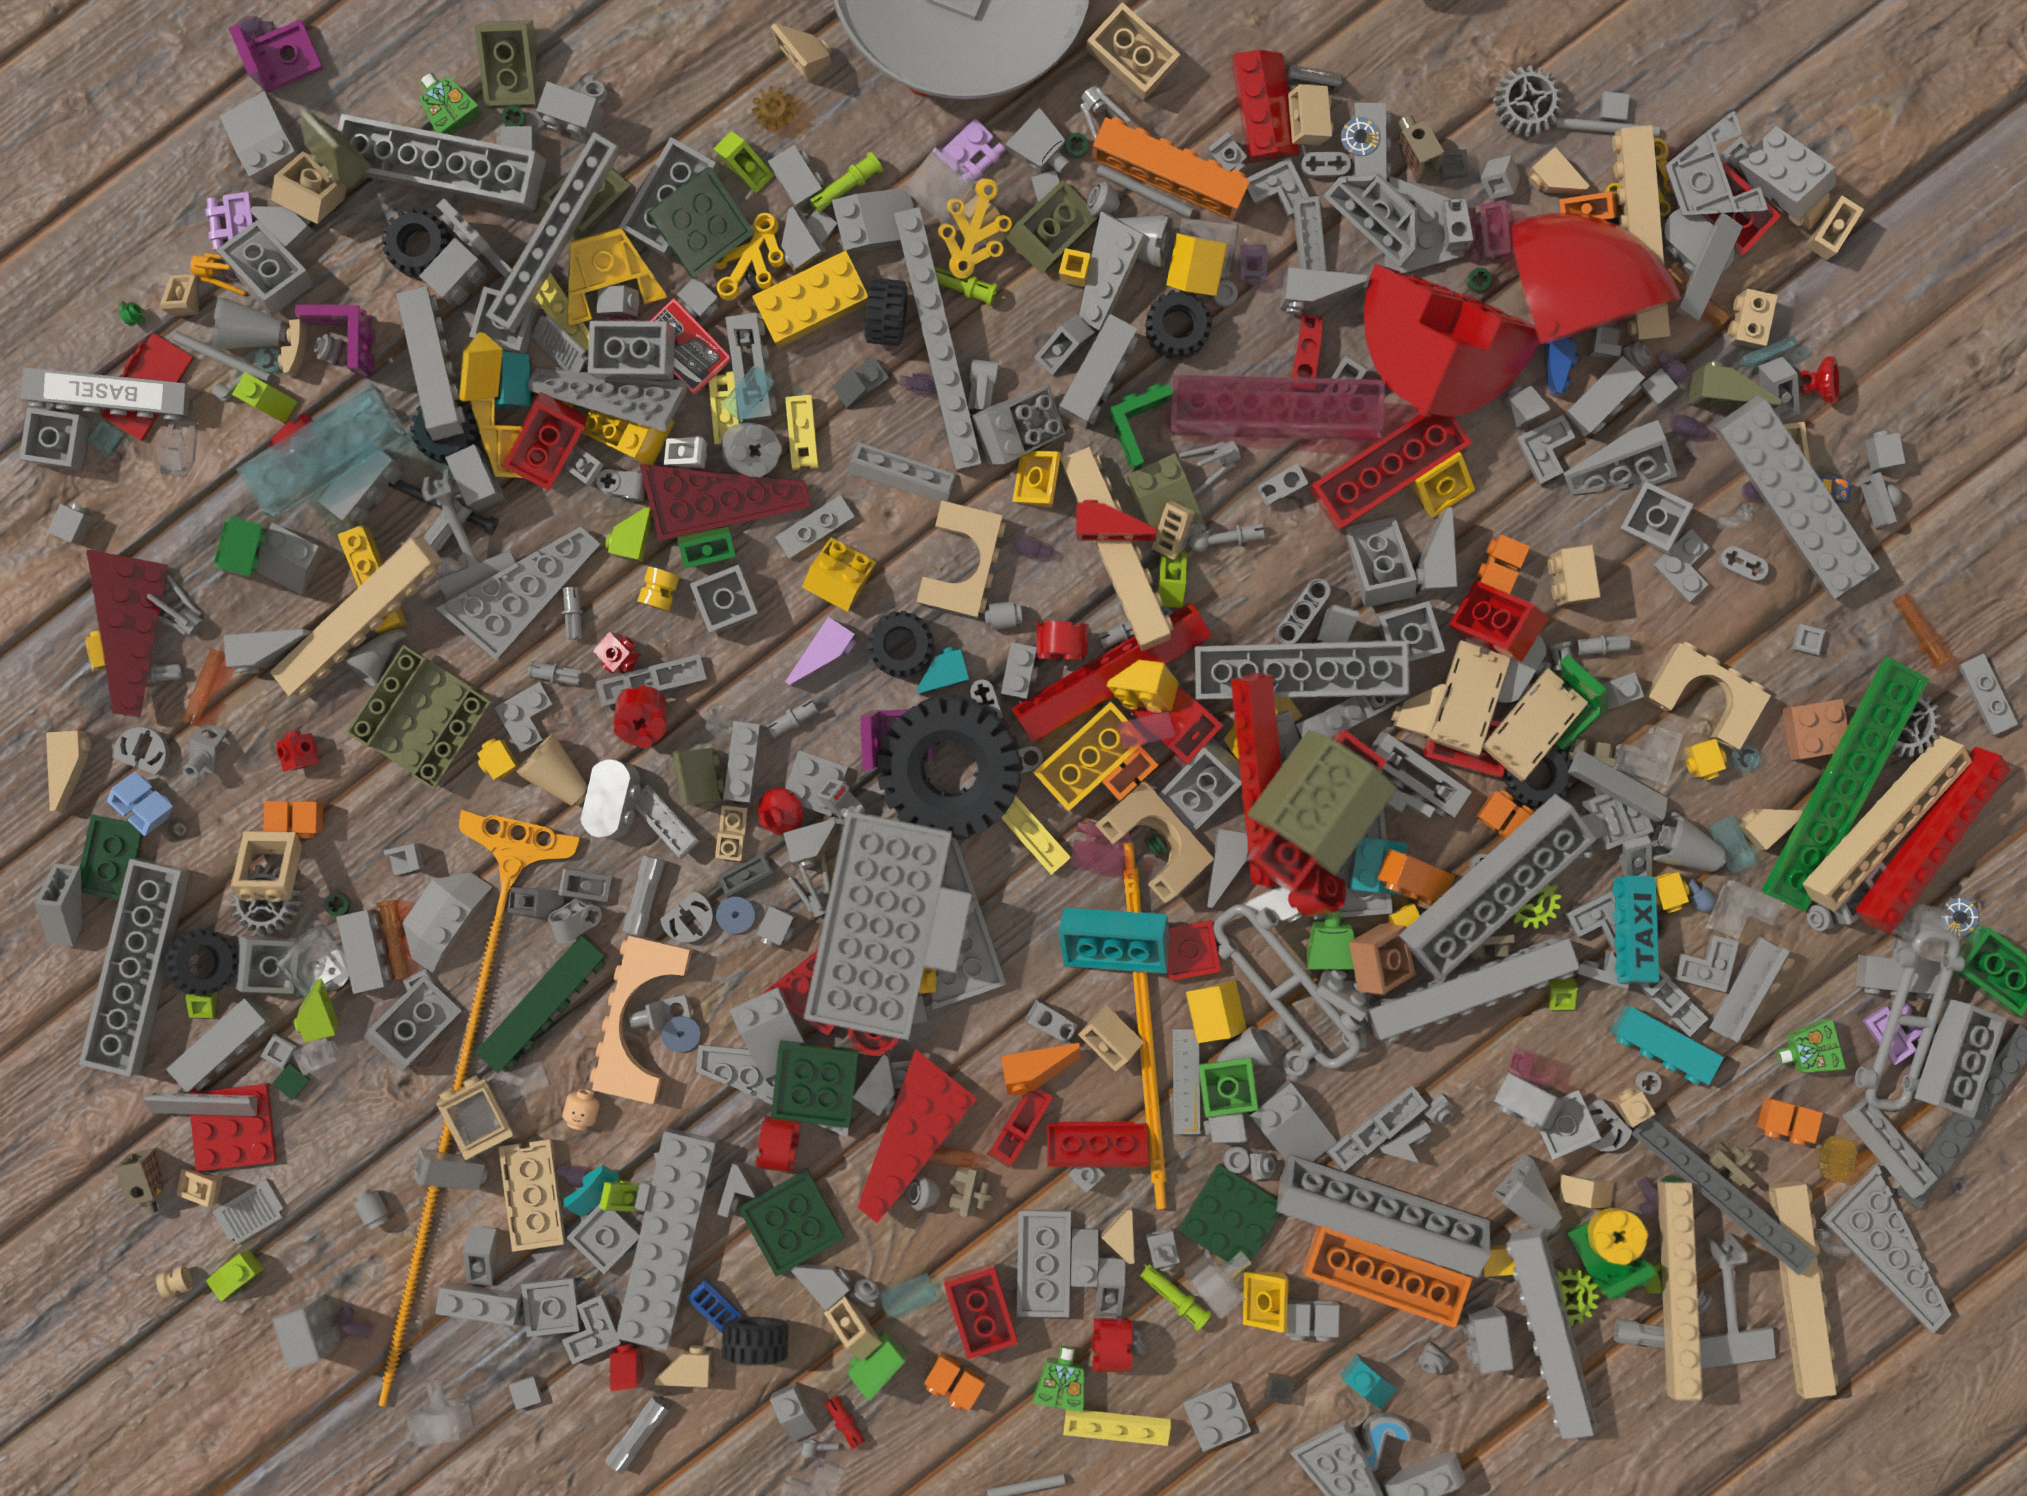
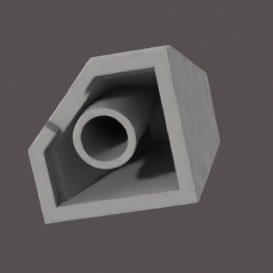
M1523 1154L1492 1195L1534 1229L1544 1227L1547 1237L1549 1234L1553 1235L1561 1225L1559 1221L1562 1219V1215L1534 1160Z

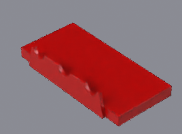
M152 333L147 343H138L137 351L130 356L124 366V372L118 377L180 383L195 358ZM105 409L101 417L140 441H144L160 414H154L153 418L137 417V412L127 411V416L110 414V409Z
M1098 1121L1047 1124V1167H1148L1147 1123Z

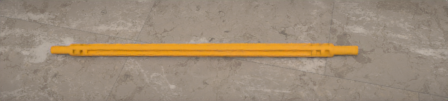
M1123 843L1125 859L1123 874L1127 912L1142 913L1139 869L1135 865L1134 843ZM1133 971L1138 1035L1144 1042L1140 1046L1151 1183H1154L1156 1209H1165L1167 1206L1164 1182H1167V1177L1165 1173L1166 1167L1147 972Z

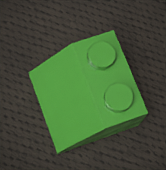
M1251 1057L1198 1064L1205 1117L1258 1110Z
M885 1329L880 1334L875 1332L882 1342L878 1348L863 1361L854 1355L848 1362L851 1367L847 1374L869 1401L906 1360L907 1350Z

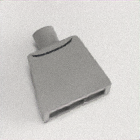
M1040 108L1006 143V151L1039 173L1043 172L1049 164L1058 173H1061L1070 163L1060 153L1065 147V139Z

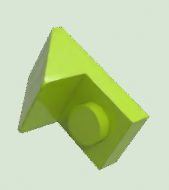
M619 1179L618 1182H605L599 1208L606 1211L645 1212L635 1209L641 1183Z

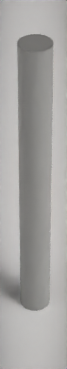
M1556 117L1558 121L1555 124V128L1615 133L1621 128L1646 126ZM1653 126V136L1659 137L1660 127Z
M1102 164L1098 167L1096 174L1190 218L1194 208Z
M175 332L172 340L238 371L246 372L265 383H269L272 374L182 333Z

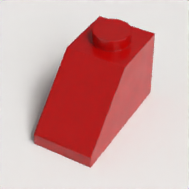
M632 1343L620 1344L610 1354V1392L637 1388L644 1378L640 1345L632 1346Z

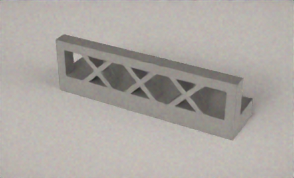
M1758 937L1709 1021L1707 1028L1730 1041L1738 1043L1790 951L1783 947H1777L1767 940Z

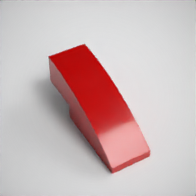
M1039 1087L1023 1095L987 1152V1155L1008 1168L1012 1166L1053 1099V1096Z

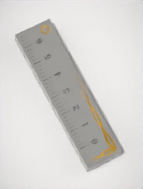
M1194 1028L1172 1029L1174 1134H1200L1199 1043L1196 1041Z

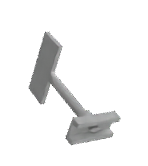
M449 469L444 470L443 479L440 481L437 479L432 483L429 476L424 478L422 489L426 501L435 498L437 504L442 506L468 563V567L437 578L447 601L516 563L511 550L481 562L477 560L451 503L453 498L450 492L452 491L453 477Z
M1731 1233L1725 1234L1726 1241L1715 1243L1710 1236L1705 1237V1247L1718 1261L1719 1268L1722 1269L1728 1332L1699 1337L1701 1369L1776 1358L1772 1327L1746 1331L1738 1330L1733 1269L1735 1264L1747 1262V1252Z

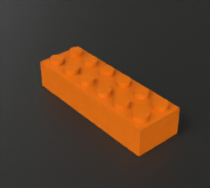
M1105 117L1092 148V160L1231 221L1235 218L1250 182L1249 179H1246V175L1240 171L1232 170L1230 172L1222 168V165L1215 160L1208 159V161L1198 158V154L1192 150L1184 149L1182 151L1175 148L1171 141L1160 138V140L1152 138L1146 130L1141 128L1134 130L1127 127L1123 120L1112 117V119Z
M1319 1225L1316 1226L1301 1270L1306 1277L1456 1328L1472 1281V1277L1469 1274H1463L1460 1271L1414 1258L1408 1254L1390 1250L1368 1241H1362L1359 1238L1338 1233Z

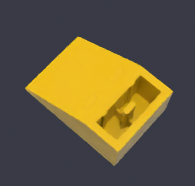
M590 409L582 434L639 463L653 465L675 422L671 420L665 432Z

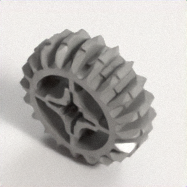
M1532 65L1527 67L1526 73L1522 67H1518L1516 73L1513 71L1508 72L1507 78H1502L1499 82L1501 86L1497 87L1494 91L1498 96L1494 97L1493 103L1499 105L1494 109V113L1502 114L1498 121L1499 123L1504 121L1508 123L1505 127L1507 131L1511 127L1515 128L1514 135H1518L1523 130L1524 136L1529 137L1532 130L1533 134L1538 136L1541 130L1547 132L1550 129V125H1555L1558 121L1556 116L1562 114V109L1559 107L1564 104V99L1558 97L1562 95L1563 89H1555L1559 83L1558 80L1552 82L1549 80L1552 76L1551 72H1548L1546 76L1542 75V67H1539L1536 73L1533 71ZM1531 84L1539 87L1542 91L1535 90ZM1519 85V97L1515 98L1513 102H1509L1510 89ZM1527 98L1528 101H1532V105L1529 102H1524V99ZM1547 101L1548 108L1546 114L1538 118V106ZM1515 112H1521L1526 119L1521 118Z
M1922 692L1915 706L1918 711L1911 713L1910 717L1912 718L1908 720L1901 732L1903 738L1906 737L1909 743H1902L1897 740L1890 754L1895 751L1897 757H1902L1904 753L1907 757H1912L1914 752L1917 754L1923 753V747L1928 748L1932 746L1929 739L1936 740L1938 738L1937 734L1933 731L1941 729L1939 724H1935V720H1939L1942 716L1939 714L1934 715L1933 711L1938 708L1936 704L1929 706L1932 697L1926 696L1923 698ZM1922 720V727L1919 733L1917 726L1919 721Z
M261 864L256 865L255 871L249 868L247 881H257L261 878L278 881L281 867H277L274 870L272 864H267L265 868ZM292 891L291 900H284L283 906L279 902L266 900L268 904H263L264 900H254L250 907H248L247 901L238 899L235 893H230L228 896L235 898V903L229 904V907L237 908V912L232 916L233 918L242 917L239 925L245 926L248 924L247 931L253 932L257 928L259 935L264 934L265 931L268 934H274L275 928L282 931L285 929L284 923H293L289 915H298L299 912L293 907L301 905V901L295 900V896L301 895V891ZM264 910L276 915L275 918L269 921L258 919L255 916Z

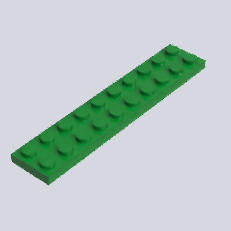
M1884 657L1761 892L1806 913L1812 900L1803 886L1804 881L1824 861L1826 856L1838 846L1842 839L1847 836L1930 678L1889 657Z

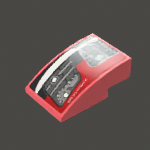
M674 298L650 320L667 321L675 327L673 374L679 380L687 381V388L694 395L731 361V357Z

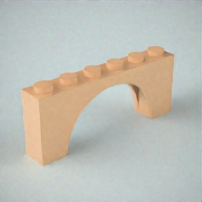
M629 935L627 940H623L620 949V955H624L622 965H617L614 975L617 986L615 991H611L608 1000V1006L612 1007L610 1015L605 1016L602 1025V1031L605 1032L603 1042H599L596 1050V1057H599L598 1066L593 1067L590 1076V1082L593 1083L592 1090L650 1104L657 1102L663 1076L644 1068L629 1051L623 1033L624 1013L632 995L648 980L662 975H686L693 949L636 935Z

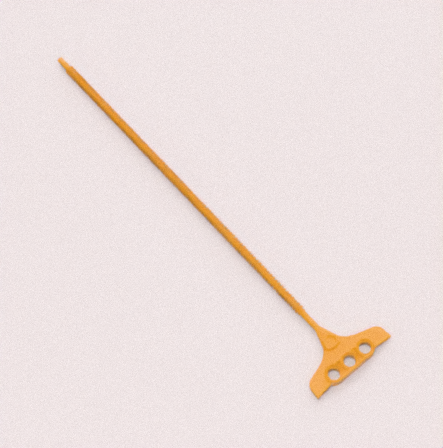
M461 809L460 831L489 849L499 863L501 893L496 914L493 917L494 921H491L493 926H490L492 931H489L491 935L488 936L489 941L486 942L488 946H485L487 952L484 951L486 956L483 957L485 960L481 963L483 967H480L482 969V972H479L481 977H478L480 981L477 982L478 987L475 988L477 992H474L476 997H473L475 1002H472L474 1006L470 1009L472 1013H469L471 1015V1018H468L470 1023H467L469 1027L466 1028L467 1033L464 1034L466 1038H463L465 1043H462L464 1048H461L463 1052L460 1053L461 1058L458 1059L460 1063H457L459 1069H456L458 1073L455 1074L456 1079L453 1080L455 1084H452L455 1091L463 1087L464 1078H467L465 1073H468L466 1069L469 1068L468 1063L471 1062L469 1058H472L470 1053H473L471 1048H474L472 1044L476 1041L474 1037H477L475 1035V1032H478L476 1027H479L477 1023L480 1022L479 1017L482 1016L480 1012H483L481 1007H484L482 1002H485L483 998L486 997L485 992L488 991L486 986L489 987L487 981H490L488 977L491 976L489 973L493 970L491 969V966H494L492 961H495L493 956H496L494 952L497 951L496 946L499 945L497 941H500L498 935L501 936L499 931H502L500 927L503 925L501 922L504 920L503 914L509 889L523 868L529 864L543 859L572 857L577 851L581 837L556 834L549 827L498 815L483 817ZM492 819L500 823V831L497 834H491L487 830V823ZM517 825L523 826L526 830V835L522 840H516L512 835V830ZM542 831H546L551 835V842L547 846H542L537 841L538 834ZM461 1102L448 1109L453 1121L457 1119L455 1115L458 1114L457 1109L460 1108L458 1104H461ZM445 1122V1125L442 1126L444 1130H441L443 1135H440L442 1140H439L441 1144L438 1145L440 1149L437 1151L449 1153L447 1152V1150H450L448 1145H451L449 1140H452L453 1137H451L452 1133ZM428 1186L430 1190L427 1191V1194L429 1195L425 1197L427 1201L424 1202L426 1206H423L425 1211L422 1214L424 1216L420 1218L422 1220L419 1223L421 1227H418L420 1232H417L419 1237H416L417 1242L414 1243L416 1247L413 1248L415 1251L412 1253L414 1257L411 1258L413 1262L409 1264L411 1266L408 1269L410 1273H407L409 1278H406L408 1283L404 1285L406 1286L403 1290L405 1293L402 1294L404 1298L401 1299L403 1303L400 1304L402 1308L398 1310L400 1312L397 1315L399 1319H396L398 1324H395L397 1329L393 1331L395 1333L392 1336L394 1339L391 1340L393 1344L390 1345L392 1350H389L390 1355L387 1357L389 1360L386 1361L388 1365H385L387 1370H384L386 1375H383L384 1380L381 1382L383 1387L378 1405L386 1407L390 1388L394 1385L392 1382L395 1380L393 1376L396 1375L394 1371L397 1370L396 1365L399 1364L397 1360H400L398 1355H401L399 1350H402L401 1345L404 1343L402 1340L405 1339L403 1334H406L404 1329H407L406 1324L409 1322L407 1321L410 1318L408 1314H411L409 1309L412 1308L410 1304L413 1303L412 1299L415 1297L413 1293H416L414 1288H417L415 1283H418L417 1278L420 1276L418 1273L421 1272L419 1268L422 1267L420 1263L423 1262L421 1258L424 1257L423 1252L426 1251L424 1247H427L425 1242H428V1239L426 1237H429L428 1232L431 1230L429 1227L432 1226L430 1222L433 1221L431 1216H434L432 1212L435 1211L433 1207L437 1205L435 1201H438L436 1196H439L437 1191H440V1188L437 1186Z

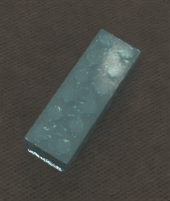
M370 384L237 468V471L262 513L275 519L408 434L383 392L373 384Z

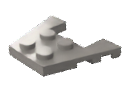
M1735 111L1726 115L1665 165L1682 215L1765 211L1768 209L1761 187L1733 196L1724 172L1716 144L1742 134Z
M1395 177L1387 179V182L1410 203H1413L1417 209V248L1400 267L1385 255L1384 266L1396 269L1400 273L1408 274L1422 268L1462 258L1464 250L1448 252L1445 250L1442 202L1443 200H1450V198Z
M445 199L439 202L436 206L444 213L440 218L477 256L482 253L508 279L512 269Z

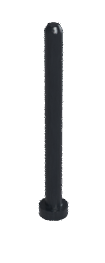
M398 480L395 484L390 482L388 484L391 488L443 510L442 506L437 504L435 498L426 501L422 489ZM471 512L466 518V521L485 528L484 532L491 536L495 533L499 523V519L493 516L488 519L474 512Z

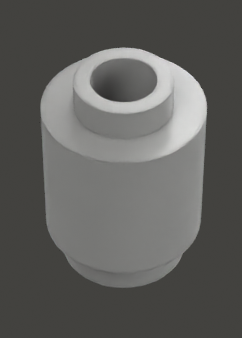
M1011 601L989 604V609L984 611L985 624L991 625V630L1016 627V624H1022L1020 603L1014 604Z
M368 1189L355 1196L357 1202L353 1205L364 1225H368L370 1230L389 1220L387 1216L389 1212L377 1191L372 1193Z

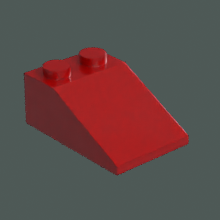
M540 391L502 467L550 490L586 425L587 415Z

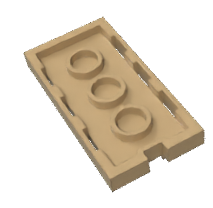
M1460 641L1445 683L1447 688L1431 734L1427 740L1478 757L1510 658L1490 651L1488 655L1480 653L1481 647ZM1459 661L1456 668V672L1453 673L1456 662ZM1449 685H1451L1450 690H1449V693H1448V696L1445 697V696H1446V693H1447V690H1448V687H1449ZM1441 709H1442L1443 712H1442L1440 721L1438 722V718H1439V715H1440V712H1441Z
M1549 668L1541 674L1482 746L1485 751L1520 781H1523L1588 704L1573 689L1570 691L1562 687L1564 681ZM1537 686V687H1538L1537 690H1536L1532 695H1530V693H1531V692L1535 689V687ZM1520 705H1521V706H1522L1521 709H1520V710L1516 713V715H1515V714H1514L1515 711H1516V710L1520 707ZM1504 724H1505L1506 727L1501 731L1500 734H1498L1499 730H1500V729L1504 726Z
M552 1139L529 1142L530 1147L522 1148V1143L498 1147L512 1252L566 1243ZM506 1164H507V1166H508L509 1179H508V1176H507ZM510 1190H511V1197H512V1205H511V1199H510ZM513 1216H514V1220H515L516 1232H515V1229H514Z

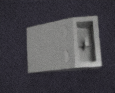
M1045 386L1006 400L972 415L988 464H1007L1066 434L1050 386Z

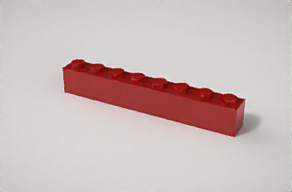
M1189 603L1169 615L1174 629L1170 631L1171 640L1141 651L1136 637L1133 636L1011 708L1030 741L1034 742L1045 738L1054 729L1067 725L1071 719L1081 713H1087L1103 700H1109L1114 697L1113 692L1107 687L1108 681L1138 660L1166 664L1171 660L1180 658L1189 649L1202 645L1206 639L1211 637V634L1199 611L1192 603Z
M1252 673L1231 679L1249 855L1267 829L1249 818L1247 814L1281 768L1273 676L1260 673ZM1250 863V875L1253 884L1266 887L1278 884Z
M1976 746L1969 754L1972 761L1970 765L1929 808L1855 909L1865 924L1891 934L1901 923L1903 917L1910 907L1915 904L1923 889L1931 882L1934 874L1947 860L1950 852L1961 841L1966 830L1977 819L1978 814L1985 804L1990 801L2001 782L2006 779L2010 768L2000 754Z

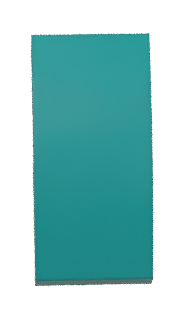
M603 1164L582 1177L583 1187L564 1198L565 1208L581 1217L585 1216L601 1202L604 1183L618 1182L620 1179L619 1174Z

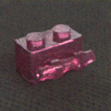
M1502 200L1480 204L1481 216L1479 217L1476 216L1475 207L1468 208L1473 242L1467 251H1470L1471 261L1481 260L1480 250L1482 249L1485 251V257L1491 260L1515 256L1512 239V224L1514 222L1512 203ZM1478 226H1482L1483 240H1479Z
M1078 821L1076 832L1085 833L1086 838L1085 841L1074 839L1069 865L1121 876L1127 850L1116 848L1117 841L1114 844L1109 841L1108 846L1093 843L1094 835L1106 838L1095 825L1097 822L1089 821V823ZM1130 832L1122 836L1119 841L1128 842Z

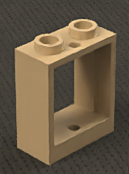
M243 832L231 884L238 899L248 902L254 900H269L272 902L291 900L302 850V844L296 832ZM253 854L284 855L278 881H247Z

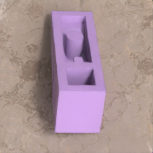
M828 617L785 682L793 686L842 658L844 653L849 655L857 643L854 641L856 635Z

